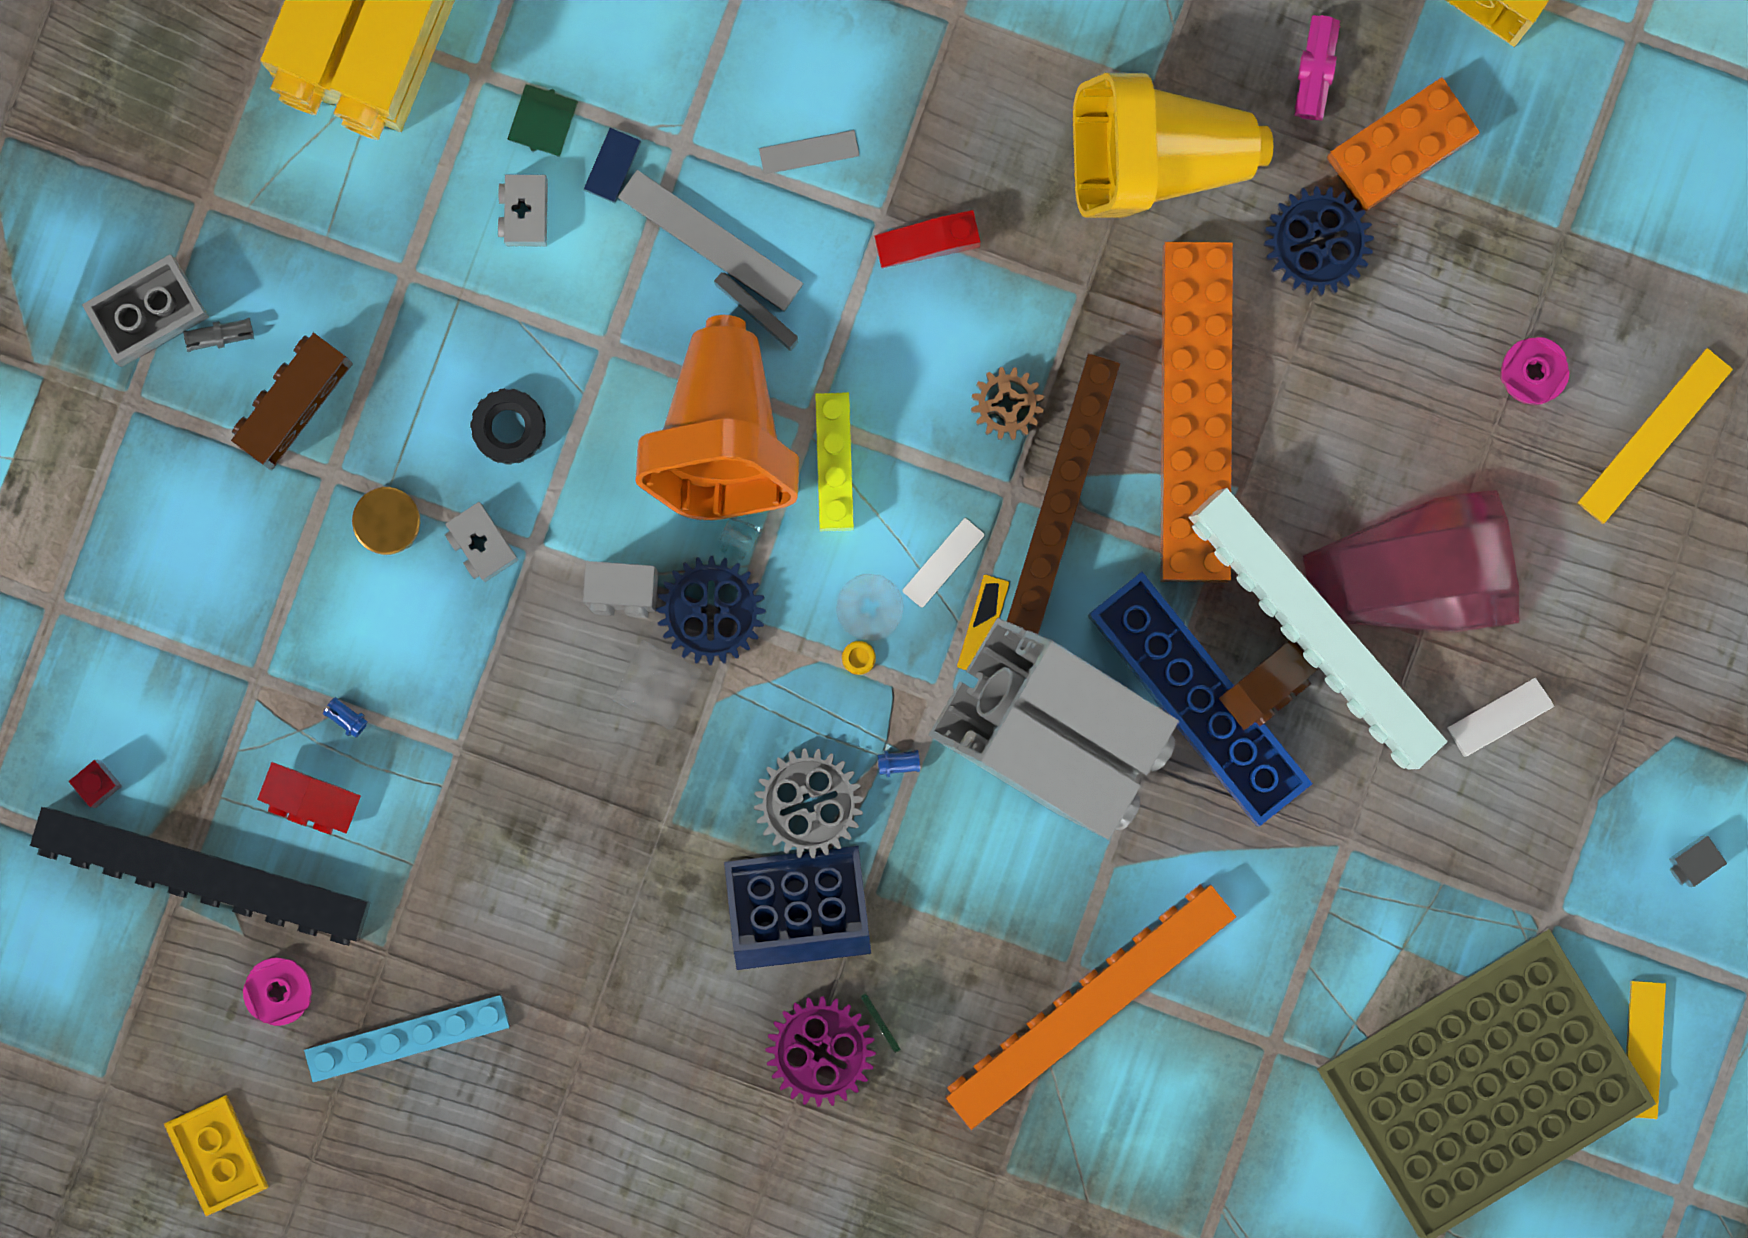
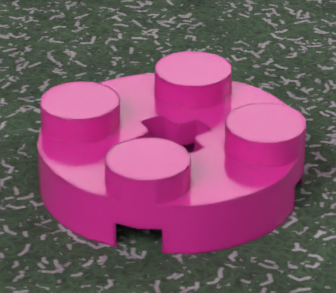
M1543 337L1528 338L1517 342L1507 351L1501 364L1500 379L1507 392L1514 399L1524 404L1542 405L1555 399L1565 389L1569 380L1567 357L1562 348L1552 340ZM1538 362L1542 365L1540 371L1544 375L1541 379L1535 377L1532 380L1528 377L1529 371L1526 367L1528 364L1534 366Z
M284 958L266 959L253 967L244 984L243 999L248 1011L256 1019L270 1025L281 1026L296 1021L303 1015L311 1003V980L304 968L294 960ZM278 982L280 986H285L287 992L283 994L284 999L280 1002L276 997L270 998L269 991L273 989L272 983Z

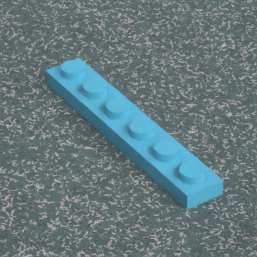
M502 995L305 1049L304 1052L312 1082L314 1083L510 1028Z

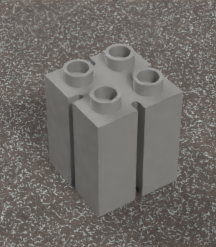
M997 618L966 670L967 673L978 679V683L974 688H971L959 682L928 736L1054 813L1109 840L1115 830L1126 828L1136 816L1140 806V797L1136 793L1141 785L1134 782L1135 777L1140 772L1148 775L1149 771L1160 769L1168 761L1175 746V739L1171 734L1179 721L1055 642Z

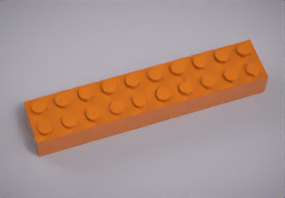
M1165 242L1163 245L1160 582L1228 583L1231 580V566H1225L1219 561L1214 553L1216 550L1208 540H1202L1192 528L1194 523L1188 517L1217 490L1228 488L1231 492L1233 242Z

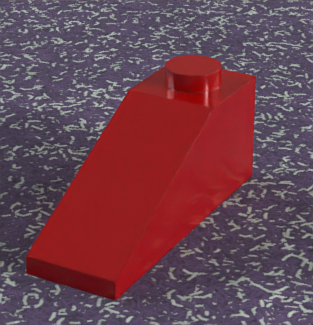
M974 210L941 216L874 235L881 269L980 248L981 244Z

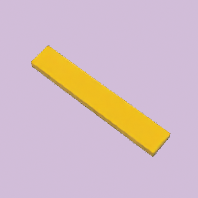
M1706 348L1577 503L1600 523L1604 524L1733 369Z

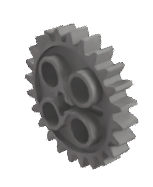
M804 748L801 758L797 759L794 753L790 751V762L785 763L778 757L779 769L777 771L770 767L766 768L771 776L770 780L759 779V782L766 788L765 791H758L754 794L758 798L763 799V803L754 806V810L764 811V816L756 821L758 824L768 823L769 827L765 829L763 835L767 836L772 833L776 835L772 843L773 846L778 845L782 841L785 842L784 853L786 854L792 847L797 848L798 858H801L804 849H809L811 858H815L816 849L821 848L827 856L829 855L828 845L832 843L837 849H841L838 839L842 836L850 840L851 836L847 832V828L859 827L852 820V817L863 815V811L854 808L856 803L864 801V799L860 796H854L853 792L859 789L861 785L860 783L850 784L849 780L855 774L854 771L844 774L842 769L845 762L841 761L836 766L833 765L832 753L825 760H822L820 749L816 750L812 758L808 756V752ZM821 772L827 775L829 784L825 790L815 791L810 787L809 780L813 774ZM783 784H791L796 788L797 796L792 802L785 803L779 800L777 792ZM833 791L838 793L835 798L815 804V811L812 813H808V810L803 808L785 816L780 814L782 809L804 802L803 796L809 794L811 799H815ZM828 804L836 805L840 810V818L834 823H826L821 818V810ZM794 816H803L807 819L808 829L805 833L796 835L790 831L789 821Z

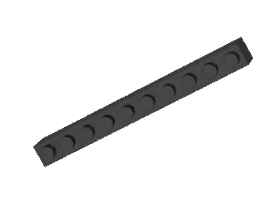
M41 807L30 846L39 848L37 855L57 860L58 854L71 858V865L89 870L91 864L103 867L102 874L118 879H122L123 873L136 877L135 884L153 889L156 883L168 886L167 893L183 898H187L188 893L201 896L200 903L219 908L221 902L233 905L232 912L247 917H252L253 912L266 915L265 922L284 927L286 921L299 925L297 931L312 936H317L318 931L331 934L330 941L346 946L350 945L351 940L355 942L360 940L371 902L49 807Z

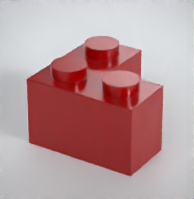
M271 762L257 800L269 805L268 812L306 826L308 821L314 822L313 829L332 835L333 829L347 834L361 795Z

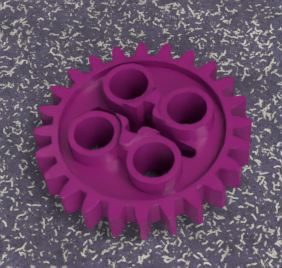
M821 996L819 1005L814 1006L811 998L808 997L806 1001L807 1008L802 1009L795 1002L794 1009L796 1013L792 1015L785 1010L782 1012L786 1019L785 1023L774 1021L773 1024L779 1030V1033L768 1034V1038L776 1043L775 1046L765 1049L766 1052L775 1054V1058L769 1060L767 1066H777L778 1070L771 1077L772 1079L780 1077L784 1079L779 1088L780 1090H784L789 1086L793 1088L790 1096L791 1099H794L801 1093L803 1094L804 1105L808 1103L810 1097H814L817 1107L821 1106L823 1098H827L831 1106H834L835 1095L839 1094L844 1101H847L846 1090L848 1088L856 1093L859 1092L855 1084L857 1079L863 1082L868 1081L862 1071L863 1069L870 1070L874 1067L866 1061V1057L876 1055L875 1051L866 1049V1045L872 1043L874 1037H864L863 1033L870 1026L869 1024L862 1026L857 1024L862 1016L861 1013L855 1014L852 1017L848 1015L851 1008L850 1004L840 1010L838 1009L837 998L834 999L831 1006H826L825 998ZM813 1018L820 1019L825 1025L824 1033L817 1038L809 1036L805 1030L806 1023ZM795 1034H800L816 1046H820L822 1042L828 1045L826 1051L846 1063L847 1068L841 1069L825 1057H821L819 1061L813 1058L815 1052L795 1040ZM846 1036L853 1041L854 1049L849 1055L842 1056L835 1051L834 1043L838 1038ZM799 1047L806 1052L807 1060L803 1065L793 1066L789 1063L787 1054L792 1048ZM828 1065L835 1070L836 1078L832 1083L822 1084L817 1080L816 1072L820 1067Z

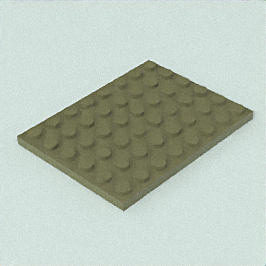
M1546 929L1317 1068L1318 1073L1418 1238H1436L1656 1105L1550 929Z

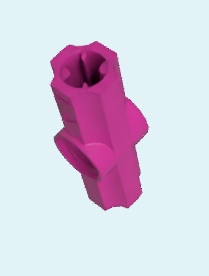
M1312 15L1306 50H1303L1299 66L1298 80H1300L1294 116L1307 120H1323L1329 85H1332L1337 56H1334L1338 41L1340 20L1324 15Z

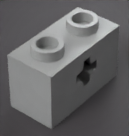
M505 175V184H499V204H505L504 217L498 218V237H504L506 246L547 247L548 179L546 175ZM521 203H525L527 208L531 210V212L525 213V218H520L518 213L514 212V210L520 209Z
M477 502L445 524L449 532L444 535L455 551L460 548L463 550L468 558L463 563L474 579L480 576L486 582L518 561V558L480 502ZM475 536L481 539L487 538V541L484 543L486 550L480 552L478 549H471L475 544L472 539Z

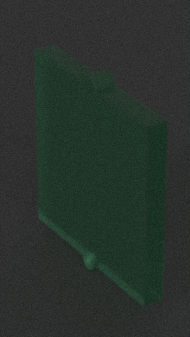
M525 84L507 140L530 147L532 152L539 150L560 157L578 101L558 95L554 89L546 91Z
M867 993L860 996L893 1051L896 1053L901 1050Z

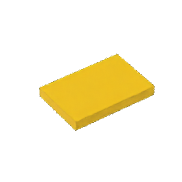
M227 1095L164 1123L205 1216H209L269 1188Z

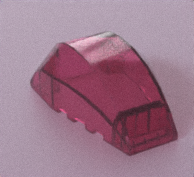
M1497 490L1434 498L1303 555L1306 579L1346 625L1456 634L1519 623V583L1508 519Z

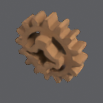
M1003 367L999 368V376L994 377L990 372L986 373L988 383L985 384L978 381L976 386L981 390V394L974 393L971 397L974 401L979 402L978 405L971 408L972 413H980L981 415L976 421L977 426L986 423L985 434L989 435L995 430L998 432V440H1002L1004 433H1009L1013 441L1016 439V432L1019 430L1023 435H1028L1027 425L1030 424L1036 427L1039 423L1033 417L1034 414H1043L1044 410L1036 406V403L1044 399L1043 395H1035L1034 393L1039 387L1038 382L1029 385L1027 381L1030 374L1025 373L1020 378L1017 376L1018 372L1015 367L1010 375H1006ZM1010 382L1021 386L1026 393H1017L1011 388ZM997 384L998 394L994 399L985 401L988 391ZM1003 396H1009L1010 401L1018 402L1013 405L1011 412H1006L1005 407L997 406V404L1002 402ZM1030 407L1026 418L1017 424L1016 415L1020 409ZM988 414H996L1004 420L1005 426L995 423Z

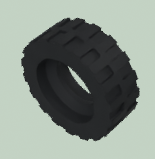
M504 388L494 393L492 391L487 394L486 398L481 399L477 403L478 406L473 410L472 421H470L471 435L478 449L487 458L506 465H512V463L519 464L524 462L525 459L534 456V453L540 449L546 435V420L540 406L530 395L517 389L506 390ZM504 410L518 412L525 422L524 434L513 443L499 441L492 432L493 419Z

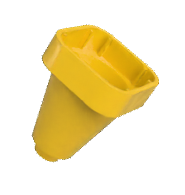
M1103 73L1081 83L1075 94L1073 104L1075 194L1078 209L1085 218H1125L1150 209L1154 202L1247 181L1255 176L1258 166H1268L1272 160L1273 136L1271 129L1268 126H1259L1253 113L1154 89L1152 80L1146 73Z

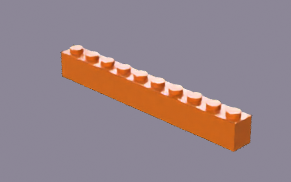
M1199 884L1185 895L1188 902L1179 909L1173 905L1158 917L1162 923L1152 931L1148 926L1132 938L1135 944L1124 952L1122 948H1119L1106 959V962L1109 964L1099 973L1095 969L1090 971L1079 980L1082 985L1081 988L1073 994L1067 990L1052 1002L1056 1008L1046 1016L1041 1011L1026 1023L1030 1029L1020 1037L1016 1033L1009 1036L1000 1044L1003 1050L992 1058L990 1054H987L973 1066L976 1070L974 1074L967 1079L961 1075L946 1088L950 1093L945 1098L971 1130L1235 919L1237 916L1212 885L1203 888Z

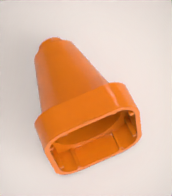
M732 315L712 316L706 320L705 328L696 331L691 337L663 430L647 433L638 440L636 484L676 513L697 520H721L788 507L798 499L800 460L795 452L777 439L759 340L753 333L746 330V322L743 319Z

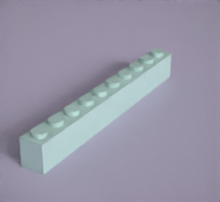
M1228 488L1217 490L1188 517L1194 523L1192 526L1194 532L1202 540H1208L1216 549L1214 553L1219 561L1225 566L1230 565L1238 574L1236 578L1245 590L1255 593L1261 600L1259 602L1261 609L1268 616L1276 617L1282 624V633L1290 641L1297 642L1305 651L1303 656L1308 663L1315 668L1319 667L1327 676L1325 681L1328 686L1336 693L1341 692L1349 701L1347 703L1349 710L1358 718H1364L1371 726L1369 728L1371 735L1378 742L1385 743L1391 749L1392 759L1401 768H1407L1408 770L1420 769L1448 742Z

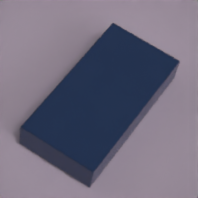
M609 128L585 184L584 191L616 203L641 140Z

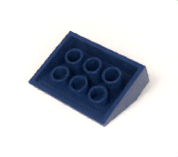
M858 846L829 849V855L827 856L822 850L816 851L815 858H811L809 852H803L801 858H798L797 853L724 862L736 970L871 954Z

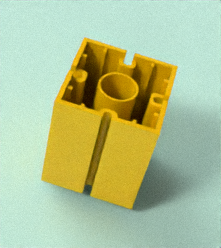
M285 0L260 59L274 79L270 89L280 94L278 100L282 103L311 115L317 114L322 101L333 106L336 104L337 106L333 114L343 119L341 125L362 136L379 140L384 126L402 133L455 0Z

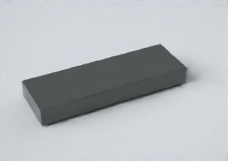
M725 272L719 274L714 280L715 286L791 351L798 343V336Z

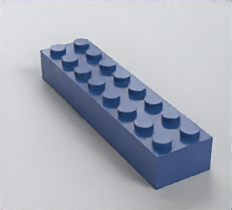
M1140 572L1087 615L1162 710L1179 721L1176 725L1178 730L1256 827L1265 823L1313 784L1265 724L1259 727L1255 722L1245 730L1240 726L1219 699L1234 685L1143 572Z

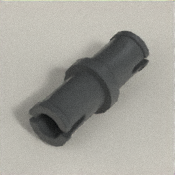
M250 318L220 324L217 321L213 322V326L183 331L187 352L217 346L220 349L225 348V344L254 339Z

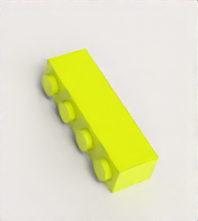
M849 392L815 393L820 532L852 531L854 526Z

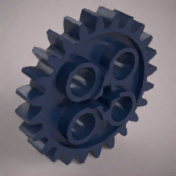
M1315 186L1312 196H1309L1305 188L1300 191L1299 200L1292 194L1287 197L1290 204L1289 207L1283 203L1278 204L1277 208L1282 214L1281 216L1271 214L1269 219L1276 226L1266 227L1265 233L1273 236V239L1264 242L1265 247L1273 248V251L1266 256V260H1277L1278 263L1273 267L1272 272L1283 270L1284 275L1281 278V282L1284 283L1290 278L1294 280L1292 285L1293 291L1302 284L1305 285V295H1308L1312 288L1316 287L1318 295L1323 296L1327 286L1333 294H1336L1338 290L1337 283H1340L1347 289L1350 286L1348 276L1356 280L1359 279L1361 275L1356 267L1367 268L1368 263L1362 256L1372 255L1373 250L1365 247V244L1372 242L1374 236L1365 235L1364 231L1369 229L1372 224L1369 222L1361 223L1360 219L1366 211L1362 210L1355 213L1353 208L1357 203L1356 200L1348 204L1344 203L1345 192H1342L1338 198H1334L1332 187H1329L1325 195H1321L1319 187ZM1326 212L1335 214L1338 218V226L1335 228L1325 227L1321 222V215ZM1294 222L1303 224L1306 228V236L1294 238L1289 232V225ZM1343 230L1347 231V236L1327 240L1322 249L1319 248L1318 244H1314L1296 252L1290 251L1292 246L1311 242L1315 234H1318L1319 238H1325ZM1335 244L1344 245L1348 250V258L1345 260L1335 259L1331 253L1332 246ZM1303 254L1312 255L1316 260V268L1309 271L1303 269L1299 264L1300 256Z
M713 556L709 557L708 565H703L700 558L697 557L696 567L693 569L684 562L683 568L685 573L681 575L673 570L672 574L676 582L673 584L664 581L663 583L669 590V593L658 594V598L666 602L665 606L656 608V612L666 616L665 619L658 622V626H668L669 628L663 635V638L669 639L674 637L676 640L673 642L671 649L675 650L683 646L682 658L685 659L692 652L695 654L694 660L696 664L701 661L703 656H707L709 666L713 665L714 657L719 656L722 663L726 664V654L728 653L739 659L737 648L741 646L749 651L750 647L746 640L748 638L759 639L758 635L753 631L754 627H764V623L756 618L757 615L765 614L766 609L759 608L756 604L765 598L764 595L753 594L760 586L759 583L748 584L747 581L751 576V572L748 571L740 576L738 574L740 570L739 563L735 564L732 569L727 568L728 560L725 557L721 561L720 566L715 564ZM709 581L715 582L714 604L716 608H721L720 613L714 615V639L712 641L708 640V616L702 613V608L708 607ZM691 585H699L704 590L702 600L697 603H691L685 598V591ZM725 585H732L738 591V596L732 603H724L719 599V591ZM692 618L701 620L704 626L702 633L696 637L687 635L684 629L686 622ZM728 618L733 619L737 623V632L731 637H723L718 631L720 622Z

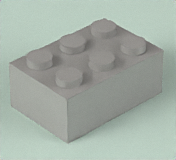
M171 254L82 304L112 359L121 368L178 336L183 331L209 318L179 263Z
M586 561L583 603L596 615L614 616L615 610H624L628 617L648 618V612L656 613L659 572L655 566Z

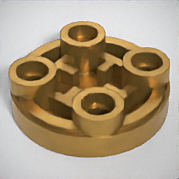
M380 487L367 492L357 502L353 511L352 526L355 536L365 548L377 554L392 555L408 549L413 544L420 530L421 518L417 505L409 495L396 488Z

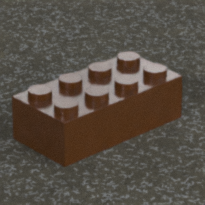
M314 332L310 337L305 335L298 342L293 350L296 355L289 365L284 362L273 376L276 382L270 390L266 391L264 389L259 393L252 404L255 407L254 411L248 418L243 416L232 429L234 437L231 441L271 471L353 365L345 355Z

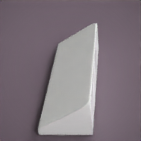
M1533 678L1447 728L1462 755L1467 757L1553 708L1554 704L1537 679Z

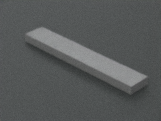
M636 170L618 196V199L783 312H785L803 286L801 281L638 170Z

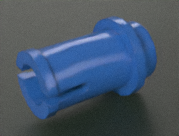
M336 697L329 702L328 706L330 708H325L323 711L324 716H327L346 730L345 734L347 736L352 735L357 738L368 723L364 719V714L355 713Z
M885 750L884 754L878 755L879 775L886 774V777H890V774L920 772L918 750L889 754L888 750Z

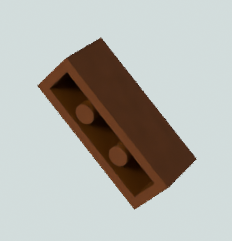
M1289 640L1219 697L1220 701L1244 730L1255 722L1259 727L1275 715L1272 710L1273 707L1277 711L1281 710L1293 700V697L1290 695L1291 692L1297 696L1312 684L1308 678L1318 669L1308 663L1303 656L1304 651L1296 642L1294 643Z

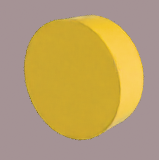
M854 641L845 647L842 653V662L848 672L855 675H863L874 667L876 655L874 649L868 643Z

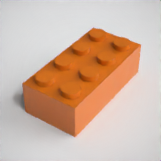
M1441 77L1333 149L1327 156V159L1361 209L1368 211L1474 140L1480 131L1443 77Z

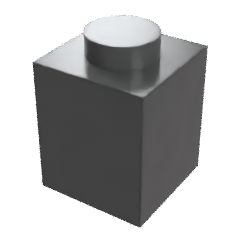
M1708 836L1699 837L1669 858L1673 864V867L1670 868L1671 873L1681 885L1686 883L1688 887H1695L1727 864Z

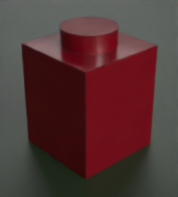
M95 759L68 781L90 808H97L122 787L101 760Z

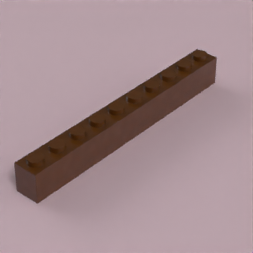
M1089 353L1086 357L1006 621L1037 635L1039 634L1120 367L1119 362Z

